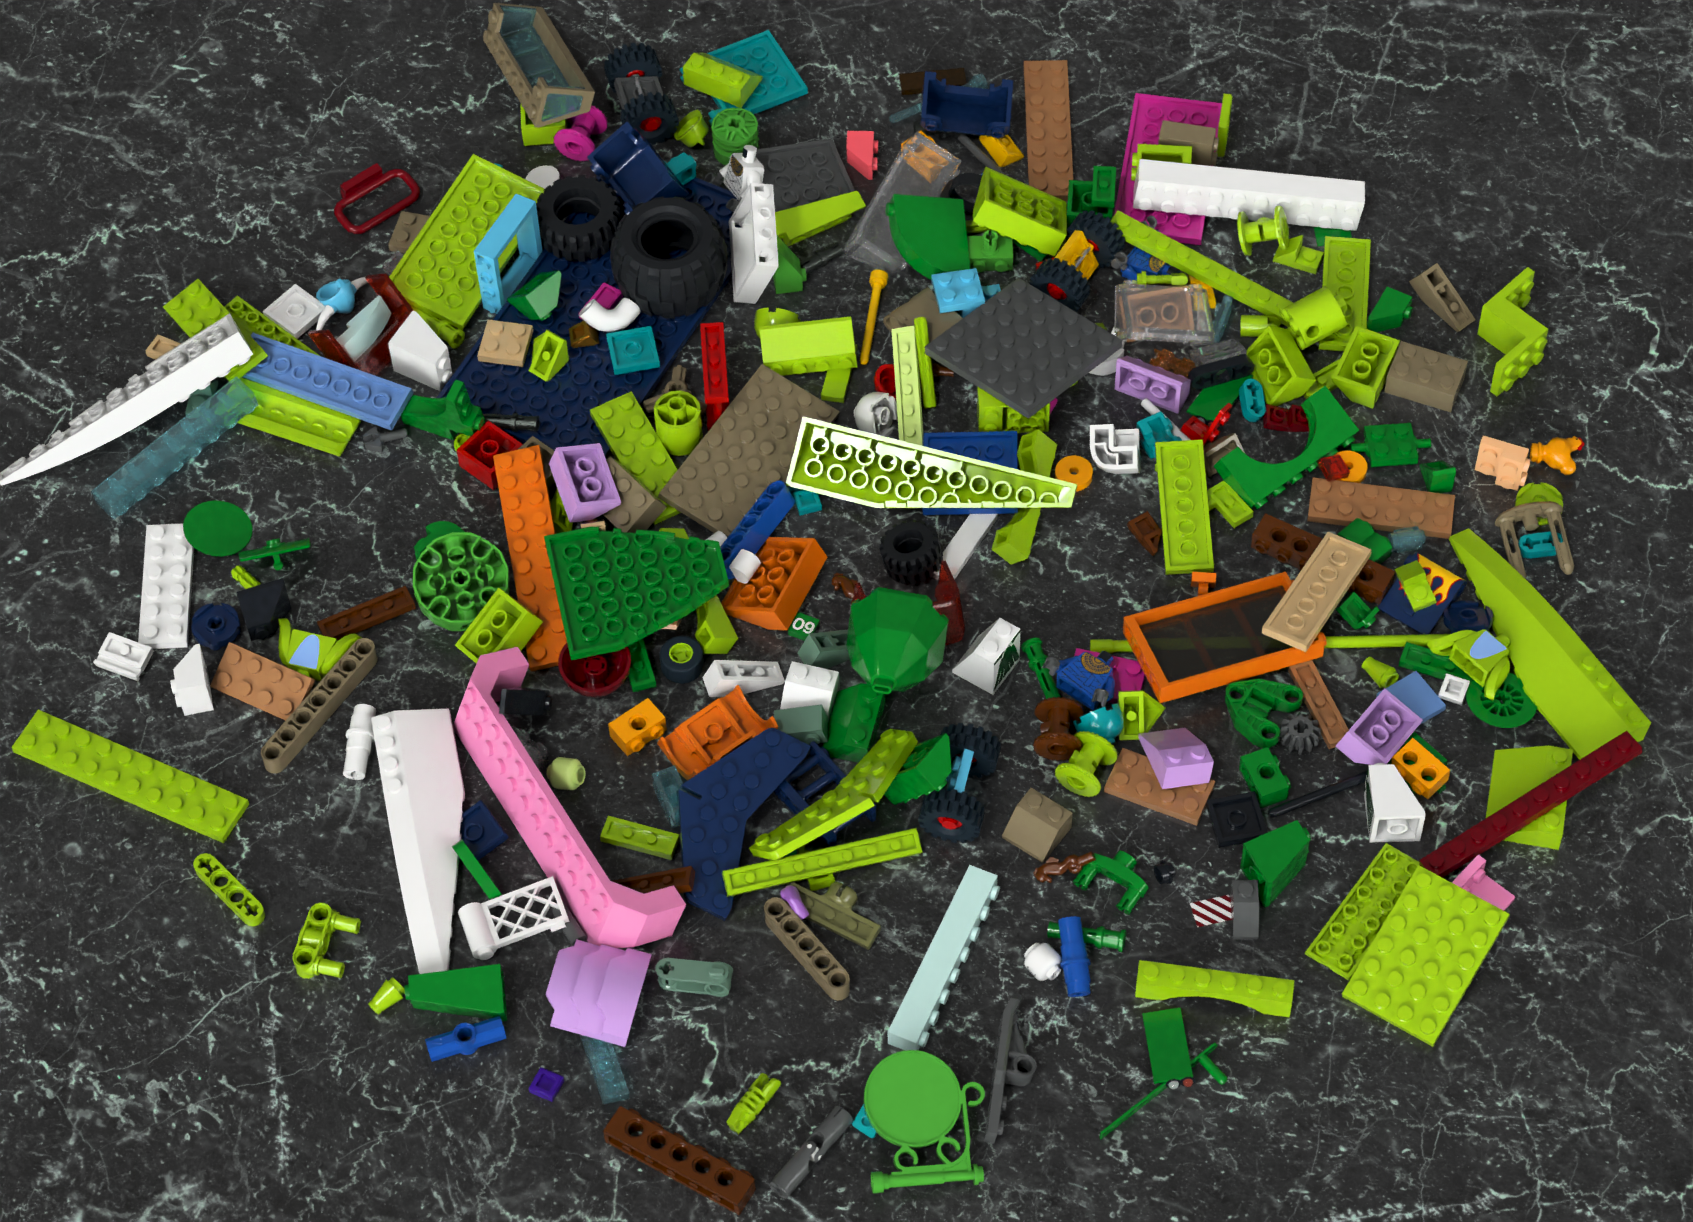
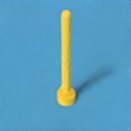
M879 269L873 270L870 273L869 283L872 287L860 354V363L863 365L869 362L881 290L888 282V273Z

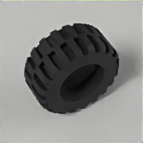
M578 175L575 178L567 176L562 181L558 179L553 182V186L549 185L543 190L544 193H541L537 199L536 207L541 243L549 253L553 252V255L560 259L564 257L566 261L573 262L574 259L584 262L585 259L591 258L593 260L598 258L599 254L604 255L609 251L616 228L622 219L620 201L613 188L609 187L602 180L598 182L597 178L591 176L590 178H585V175ZM578 212L590 213L596 216L593 220L579 225L567 224L561 221L566 216Z

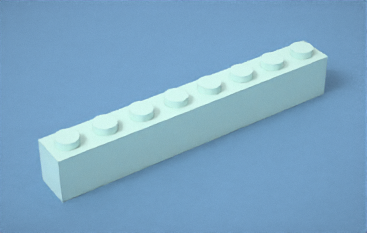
M969 865L888 1030V1044L903 1050H919L920 1046L925 1047L929 1038L928 1030L931 1025L935 1026L939 1018L940 1012L938 1009L941 1004L945 1005L950 994L948 988L951 983H956L960 973L958 968L961 962L965 963L969 956L970 948L968 947L971 941L975 942L980 932V927L978 926L981 920L986 921L990 912L989 904L991 900L995 901L999 894L1000 886H997L998 875Z

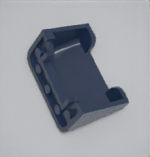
M925 71L920 124L925 130L931 132L947 131L1002 138L1009 133L1013 80L1002 79L1000 86L994 87L995 84H990L989 89L946 85V79L937 80L936 72Z

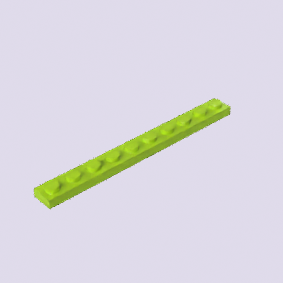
M1117 211L1110 221L1112 224L1116 223L1118 225L1117 230H1122V237H1125L1126 242L1264 315L1278 317L1281 324L1290 327L1288 322H1284L1279 312L1293 304L1290 300L1120 211Z

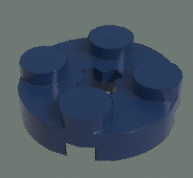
M1457 601L1451 604V608L1447 609L1446 607L1444 609L1443 622L1450 629L1451 634L1462 630L1478 632L1484 629L1489 632L1493 623V612L1486 605L1485 609L1479 607V602Z
M213 603L206 604L199 608L192 618L191 628L195 640L214 651L228 645L241 632L238 614L228 604L221 603V605L215 606ZM212 623H221L220 627L215 629L211 625Z

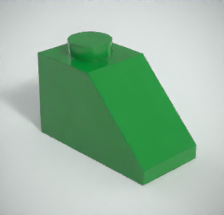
M1386 287L1368 317L1367 329L1381 332L1401 327L1404 320H1409L1413 312V307L1411 306L1412 296Z

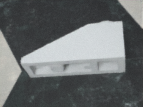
M714 660L702 677L709 697H724L732 692L737 685H739L743 694L778 686L785 682L778 662Z

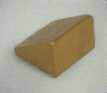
M584 320L569 328L571 347L578 348L599 344L598 331Z

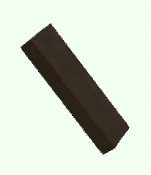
M964 68L929 71L936 72V79L939 81L946 79V85L967 87ZM925 71L899 74L901 95L921 94Z

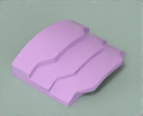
M577 939L574 946L559 950L546 991V997L554 1008L550 1026L625 1047L652 954L627 948L625 951L603 944L599 946Z

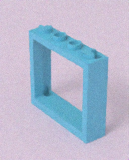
M519 194L514 195L474 250L483 309L490 311V313L497 314L507 298L511 296L543 251L536 201ZM516 234L519 256L501 279L498 258Z

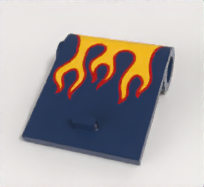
M1416 552L1414 555L1410 554L1403 565L1415 560L1420 563L1426 573V579L1436 598V603L1414 612L1397 578L1378 608L1383 613L1419 634H1430L1444 614V609L1448 608L1452 601L1455 602L1459 599L1467 585V581Z

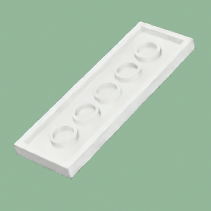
M183 523L146 526L138 643L152 647V649L188 647L194 547L190 545L184 535Z

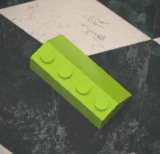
M851 316L759 327L763 365L781 376L857 367L856 344Z

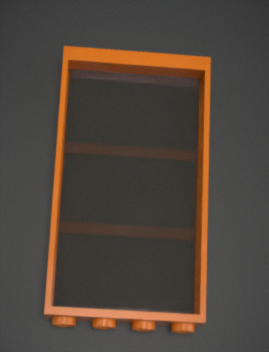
M1286 571L1124 617L1123 634L1159 703L1323 657L1324 646L1327 645L1323 632H1319L1306 652L1262 634L1263 625L1294 582V580H1290Z

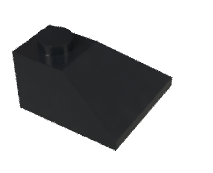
M283 578L236 592L251 641L264 639L275 634L280 626L278 619L285 618L291 610Z

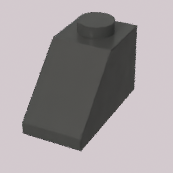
M1232 880L1230 903L1233 940L1259 939L1258 880Z

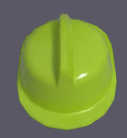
M694 110L679 122V126H676L677 131L674 133L677 141L679 140L690 148L698 143L704 146L703 138L709 131V127L704 121L701 112Z

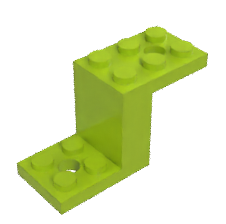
M1529 267L1523 270L1482 307L1477 334L1505 354L1495 365L1490 392L1495 396H1499L1503 391L1507 392L1513 386L1514 381L1519 377L1523 378L1529 368L1534 364H1539L1544 357L1543 350L1547 343L1548 328L1520 309L1521 307H1526L1531 299L1530 292L1534 285L1533 278L1535 272Z

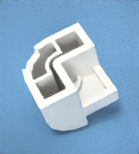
M1114 424L1090 425L1091 455L1100 469L1113 474L1140 473L1139 429L1115 430Z

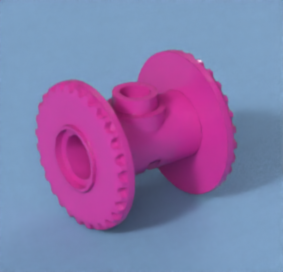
M572 104L567 108L566 114L575 111ZM591 105L590 112L568 118L567 120L572 125L571 129L559 130L554 136L556 149L571 160L588 161L587 156L596 149L595 144L590 139V135L601 134L608 126L607 117L594 105Z

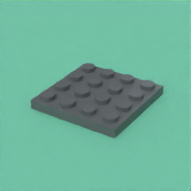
M832 138L757 149L756 158L764 166L763 184H773L775 212L855 191Z

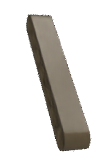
M358 639L262 747L261 756L265 769L272 774L282 772L376 665L378 657L374 642L371 639Z

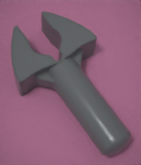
M375 426L363 435V440L366 442L365 448L374 452H383L382 445L385 442L405 438L408 436V431L406 428L380 433L377 431V426Z

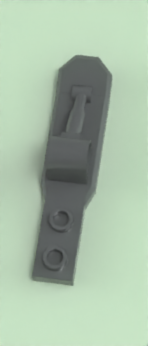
M1020 994L1012 995L998 1025L984 1142L994 1144L997 1135H1002L1004 1120L1000 1119V1112L1005 1111L1007 1096L1003 1095L1004 1084L1028 1085L1032 1081L1037 1067L1035 1059L1027 1054L1023 1038L1020 1036L1017 1026L1018 1016L1016 1013L1022 1001ZM1023 1067L1028 1070V1073H1022L1018 1068Z

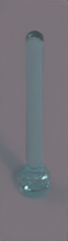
M982 73L973 76L969 83L962 85L964 87L988 89L987 81ZM921 103L890 115L889 121L896 123L920 113Z

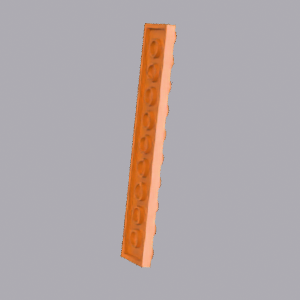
M539 445L493 455L518 602L544 621L525 645L531 672L558 666L560 652L567 643L544 536L556 534L541 448Z

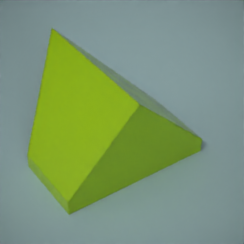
M546 330L533 339L532 362L529 372L549 382L569 361L567 341L550 330Z
M1143 690L1118 691L1117 704H1119L1124 718L1123 730L1119 735V740H1139L1138 735L1140 733H1148L1166 708Z

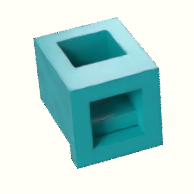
M685 152L677 157H673L666 163L682 185L696 177V161Z

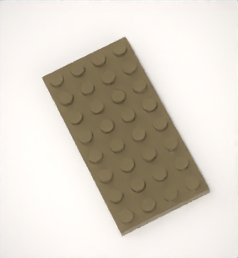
M761 364L660 491L658 498L713 533L721 531L728 538L771 483L781 480L786 485L803 417L833 424L838 418L840 411Z

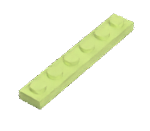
M913 325L892 329L898 432L900 441L923 446L924 433L915 326Z

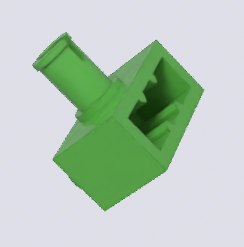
M989 230L985 231L983 236H967L970 269L976 268L977 272L1013 271L1012 238L997 235L994 230H991V236H989Z

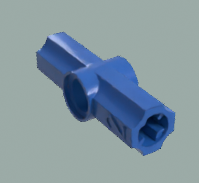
M498 1016L475 1024L460 1023L453 1031L427 1038L425 1042L433 1062L459 1053L470 1055L478 1047L507 1038L502 1020ZM464 1037H471L467 1041H461Z

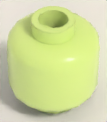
M557 757L547 768V778L550 779L551 785L556 789L575 790L585 780V768L578 759Z

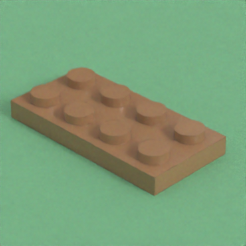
M229 642L210 687L286 721L310 694L315 679Z
M1122 748L1104 786V792L1197 826L1206 807V800H1209L1213 792L1215 781L1210 779L1209 783L1162 789L1148 757Z

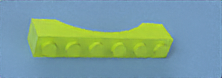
M1039 429L1023 435L1017 452L1020 470L1050 477L1058 444ZM1018 508V513H1015L1011 521L996 531L992 551L1011 565L1028 559L1041 508Z
M660 528L659 530L675 533V537L689 539L685 529ZM716 595L696 609L698 624L695 637L701 645L704 654H727L738 640L736 632Z
M1139 960L1135 997L1160 1001L1177 997L1218 998L1243 1004L1263 1014L1290 1017L1294 980Z

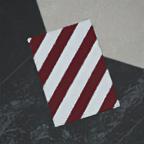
M1229 895L1190 903L1197 927L1232 920Z

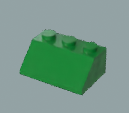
M863 683L837 692L828 723V742L822 743V747L827 750L830 757L859 763L872 749L885 706V694L874 692L872 686Z

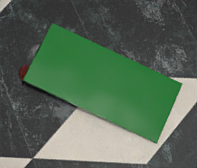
M1226 369L1220 370L1216 375L1222 374ZM1250 374L1244 378L1204 388L1186 412L1196 416V418L1210 427L1219 411L1228 403L1233 404L1239 396V388L1245 380L1253 378V375Z
M1181 1007L1142 1013L1154 1084L1166 1082V1087L1176 1089L1180 1085L1185 1087L1192 1086L1196 1080L1193 1078Z

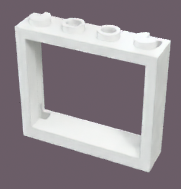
M750 183L729 220L734 302L756 304L779 267L773 184ZM759 257H765V262H760Z

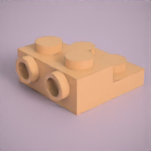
M1483 436L1480 442L1475 471L1485 475L1496 476V485L1518 491L1519 486L1524 487L1528 476L1527 472L1531 463V459L1527 458L1529 449Z

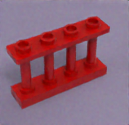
M723 322L700 324L708 431L729 406Z

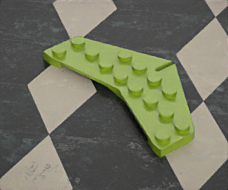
M895 729L884 731L880 735L881 739L850 773L840 781L834 790L825 793L821 799L770 833L758 836L755 839V843L749 847L752 855L777 860L875 806L873 802L879 803L918 743L913 732Z

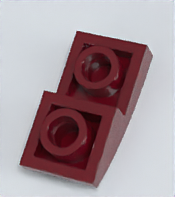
M1269 404L1266 405V412L1263 415V428L1286 432L1309 431L1308 420L1301 406L1292 404L1289 409Z

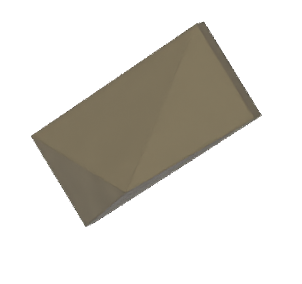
M1236 433L1215 439L1213 443L1207 442L1203 446L1207 477L1217 473L1213 466L1235 448L1239 447L1245 453Z

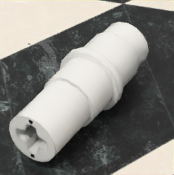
M355 705L350 727L346 731L347 745L343 775L352 780H362L365 778L368 756L371 752L372 742L375 741L371 717H375L376 709L371 705Z

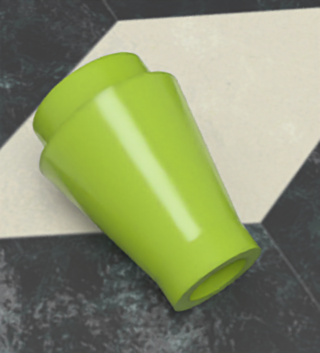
M1372 657L1366 658L1362 664V668L1380 688H1387L1398 680L1399 675L1394 667L1377 661Z
M393 977L389 981L385 980L368 1005L379 1015L382 1011L403 999L405 989Z

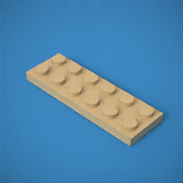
M1327 532L1263 625L1262 634L1306 652L1370 558L1371 549Z

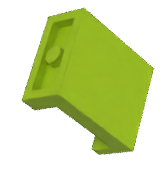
M1138 144L1137 153H1133L1132 166L1136 167H1132L1131 181H1135L1140 159L1191 164L1192 146Z

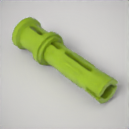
M408 303L403 309L406 310L403 311L405 315L409 316L412 311L417 312L436 335L448 342L451 348H458L465 338L463 330L455 329L449 321L440 320Z

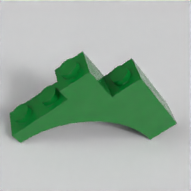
M456 379L447 397L427 398L412 395L401 414L403 424L454 440L457 433L471 437L477 430L480 431L485 423L481 408L471 404L464 382Z

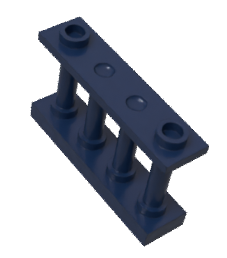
M814 741L810 743L811 757L798 765L774 790L777 797L794 815L809 807L806 803L807 798L832 781L839 785L840 781L846 777L830 759L827 750L822 746L819 747ZM817 764L826 772V774L801 791H795L791 786L792 781ZM873 802L875 806L816 839L824 848L837 846V833L863 814L871 822L876 820L877 807L875 802Z

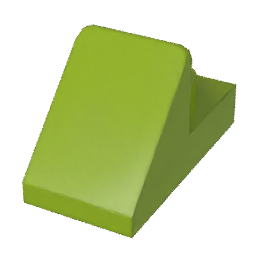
M1303 235L1289 239V246L1286 250H1282L1279 245L1273 262L1316 274L1324 252L1302 246Z
M1417 560L1395 569L1414 612L1436 603V598L1426 579V573Z

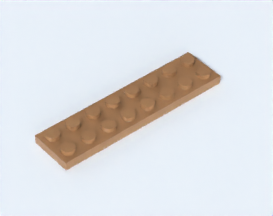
M1067 60L1024 61L1028 185L1068 201L1069 180H1073Z

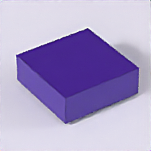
M540 1067L529 1087V1093L553 1102L564 1082V1077Z

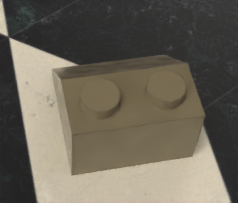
M1030 788L1017 804L1002 834V838L1044 863L1072 828L1073 813L1035 789Z

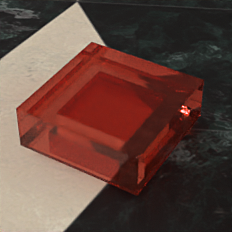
M1340 454L1320 458L1317 463L1327 481L1347 478L1350 474Z

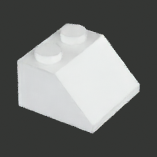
M196 644L173 669L175 679L170 680L177 707H182L185 716L214 710L208 669L200 644Z
M792 661L785 680L780 709L822 704L829 722L836 695L840 688L839 672Z

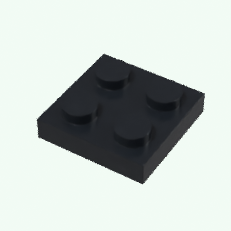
M1255 791L1206 800L1207 811L1219 848L1242 844L1268 833Z

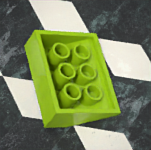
M985 167L973 209V222L982 228L992 229L1003 237L1013 238L1021 245H1029L1036 248L1042 254H1050L1055 257L1067 236L1066 201Z
M1548 745L1495 750L1486 818L1571 766L1573 750ZM1567 800L1503 841L1559 850L1564 830Z

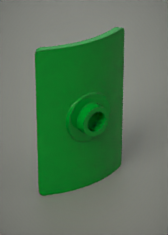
M280 538L266 541V546L262 548L239 552V560L243 562L273 555L274 569L281 570L283 562L280 559V554L309 548L311 545L310 538L291 542H281Z

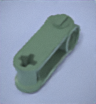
M664 958L655 967L658 983L662 989L667 991L723 997L727 996L731 989L733 968L724 962Z

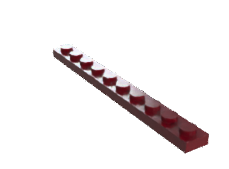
M1628 731L1623 732L1419 860L1420 866L1442 878L1474 859L1477 855L1482 854L1640 755L1642 747Z

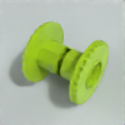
M1278 205L1275 207L1273 219L1261 217L1257 221L1249 222L1244 211L1238 213V236L1245 256L1252 254V243L1278 239L1280 248L1282 250L1288 249L1289 229L1282 206Z
M1079 731L1074 736L1081 740L1082 749L1080 752L1075 749L1068 763L1059 764L1055 769V776L1058 782L1070 792L1079 796L1094 797L1101 790L1099 780L1093 775L1099 764H1114L1118 753L1111 742L1093 732L1090 733L1089 731Z

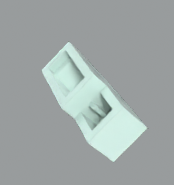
M378 295L346 324L348 329L334 341L344 358L354 363L375 342L392 314L381 296Z

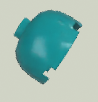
M1112 704L1113 709L1108 711L1106 707H1102L1079 717L1081 722L1073 721L1076 731L1093 732L1107 739L1111 744L1116 743L1114 738L1121 734L1124 725V718L1119 704Z

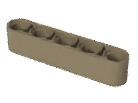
M778 897L768 899L764 905L766 925L829 997L837 1001L847 998L850 993L848 972L784 900ZM780 912L778 915H772L771 913ZM789 929L796 930L793 933L786 932ZM804 947H811V948H812V949L807 950V951L802 950V948H804ZM819 965H827L826 968H818ZM836 982L843 983L842 986H834L833 984Z

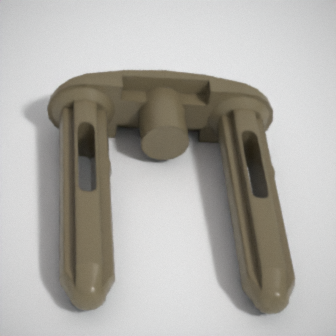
M1532 502L1515 506L1502 512L1495 521V526L1500 528L1508 563L1525 579L1527 575L1514 525L1518 521H1523L1526 531L1535 530L1539 527L1537 517L1547 518L1560 569L1566 575L1573 573L1574 562L1561 516L1564 509L1556 502ZM1556 525L1559 527L1562 543L1558 540L1555 529ZM1507 536L1512 538L1515 553L1511 552Z

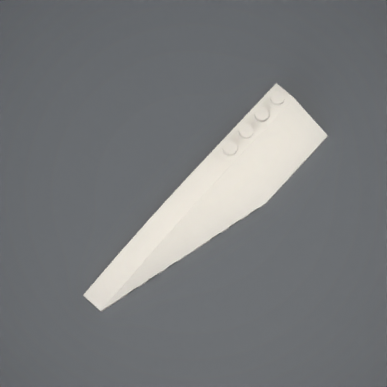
M229 313L145 367L147 371L140 376L137 374L133 375L128 379L129 382L123 389L115 388L106 397L107 401L99 400L68 423L71 427L66 431L61 432L58 430L51 435L52 438L48 444H39L29 453V458L21 457L0 472V485L29 477L92 451L136 428L178 401L180 403L190 398L191 393L197 389H205L211 384L210 381L216 377H224L237 364L243 365L248 362L253 352L231 314Z
M449 708L391 711L371 717L409 930L419 974L449 970L451 950L449 949L450 938H452L453 928L451 923L455 909L453 901L454 894H456L459 856L452 846L461 840L462 803L465 800V790Z

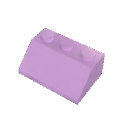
M1129 356L1118 358L1116 362L1115 390L1140 400L1148 398L1154 405L1179 414L1190 394V379L1166 371L1161 367L1150 365L1140 359Z
M600 443L557 447L555 449L549 466L570 523L593 520L621 504Z
M1384 688L1335 747L1355 763L1369 765L1376 763L1387 764L1423 720Z

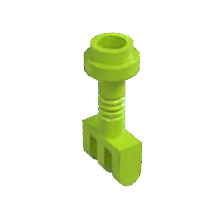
M1146 271L1137 273V287H1142V289H1146V284L1185 285L1188 282L1185 273L1157 276L1146 275Z

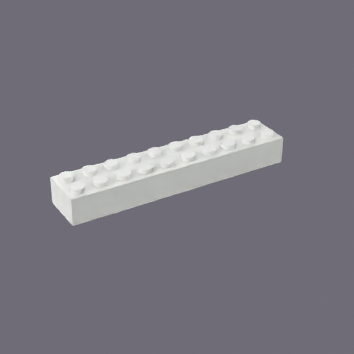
M1146 159L1139 160L1133 189L1134 209L1237 219L1238 213L1244 211L1248 220L1257 221L1261 217L1273 219L1275 207L1279 205L1284 209L1288 224L1343 229L1347 231H1357L1365 204V181Z

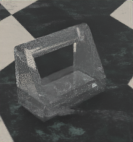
M1232 338L1189 351V354L1195 366L1198 367L1247 354V351L1241 343ZM1226 369L1220 370L1216 375L1222 374Z

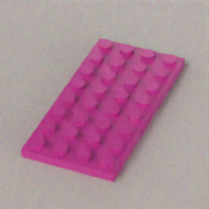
M1135 93L1114 215L1117 211H1120L1139 222L1145 220L1149 226L1147 217L1152 215L1157 220L1155 230H1159L1160 233L1179 243L1201 245L1205 223L1204 215L1167 213L1133 208L1135 181H1131L1132 167L1136 166H1132L1133 153H1137L1138 144L1158 145L1163 120L1216 128L1215 137L1217 138L1222 103Z

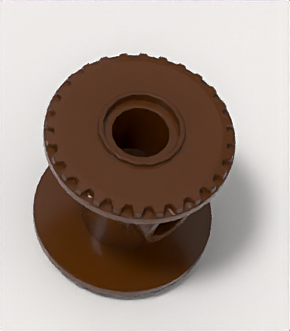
M1065 697L1048 698L1037 704L1035 716L1043 723L1040 726L1041 735L1033 742L1036 754L1048 760L1064 761L1070 759L1075 749L1080 752L1082 742L1076 736L1071 735L1069 729L1070 725L1074 724L1073 721H1080L1079 717L1084 715L1081 704Z

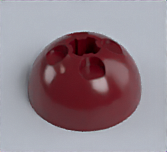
M566 643L560 652L558 667L564 682L573 691L586 697H603L615 692L625 682L631 667V655L628 647H625L615 652L571 660Z

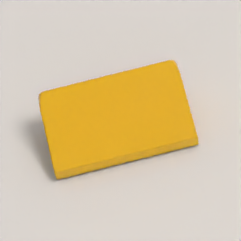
M1008 134L1002 138L980 135L979 137L980 142L999 167H1005L1024 157Z

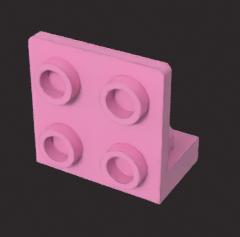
M1477 855L1452 883L1505 911L1514 901L1515 896L1485 875L1486 860Z

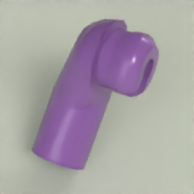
M787 885L781 890V898L788 902L796 915L801 920L806 918L809 912L802 902L798 889L793 885Z

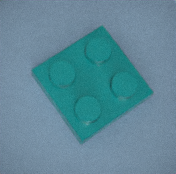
M651 326L606 334L614 375L660 367Z

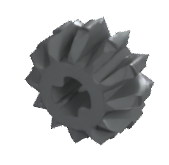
M1299 712L1297 717L1290 713L1288 719H1283L1281 722L1279 738L1282 739V746H1289V752L1295 749L1301 755L1303 750L1310 753L1313 747L1318 746L1321 728H1318V720H1311L1310 714L1303 717L1301 712Z

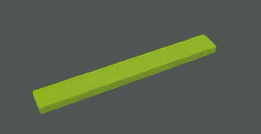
M917 828L783 857L777 860L722 871L727 897L913 856L921 854L923 851Z

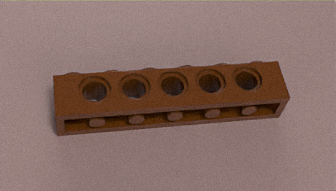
M1265 513L1252 534L1251 548L1261 554L1274 557L1281 563L1294 566L1301 571L1322 541V538ZM1368 559L1347 592H1355L1366 601L1380 605L1394 583L1396 571Z
M620 1106L603 1130L606 1143L737 1215L741 1214L756 1191L755 1179L748 1171L743 1169L737 1170L726 1159L722 1157L715 1158L702 1146H693L686 1142L685 1138L675 1132L671 1134L664 1130L663 1126L653 1120L649 1122L642 1118L640 1113L634 1109L629 1108L627 1110ZM635 1131L642 1132V1134L639 1136L630 1135ZM657 1143L664 1144L662 1148H653ZM680 1155L687 1157L683 1161L675 1160V1158ZM700 1168L709 1169L706 1173L697 1172ZM723 1180H730L732 1182L727 1186L720 1184Z

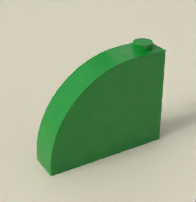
M893 194L890 203L886 204L885 213L886 216H889L890 231L896 248L912 268L930 280L932 274L970 269L963 199Z

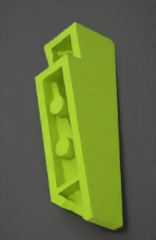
M853 191L775 212L776 234L789 247L851 218L852 213L864 209L866 205L860 193Z

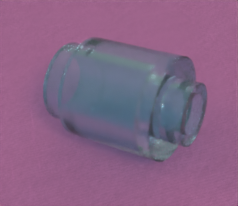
M1418 526L1396 529L1393 533H1389L1388 540L1391 543L1392 552L1403 553L1422 549V544H1425L1424 531L1419 530Z

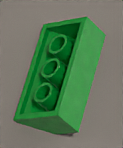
M944 733L915 746L884 793V796L893 805L901 802L907 803L912 798L916 800L923 794L927 796L934 790L938 792L947 784L946 778L951 773L949 736Z

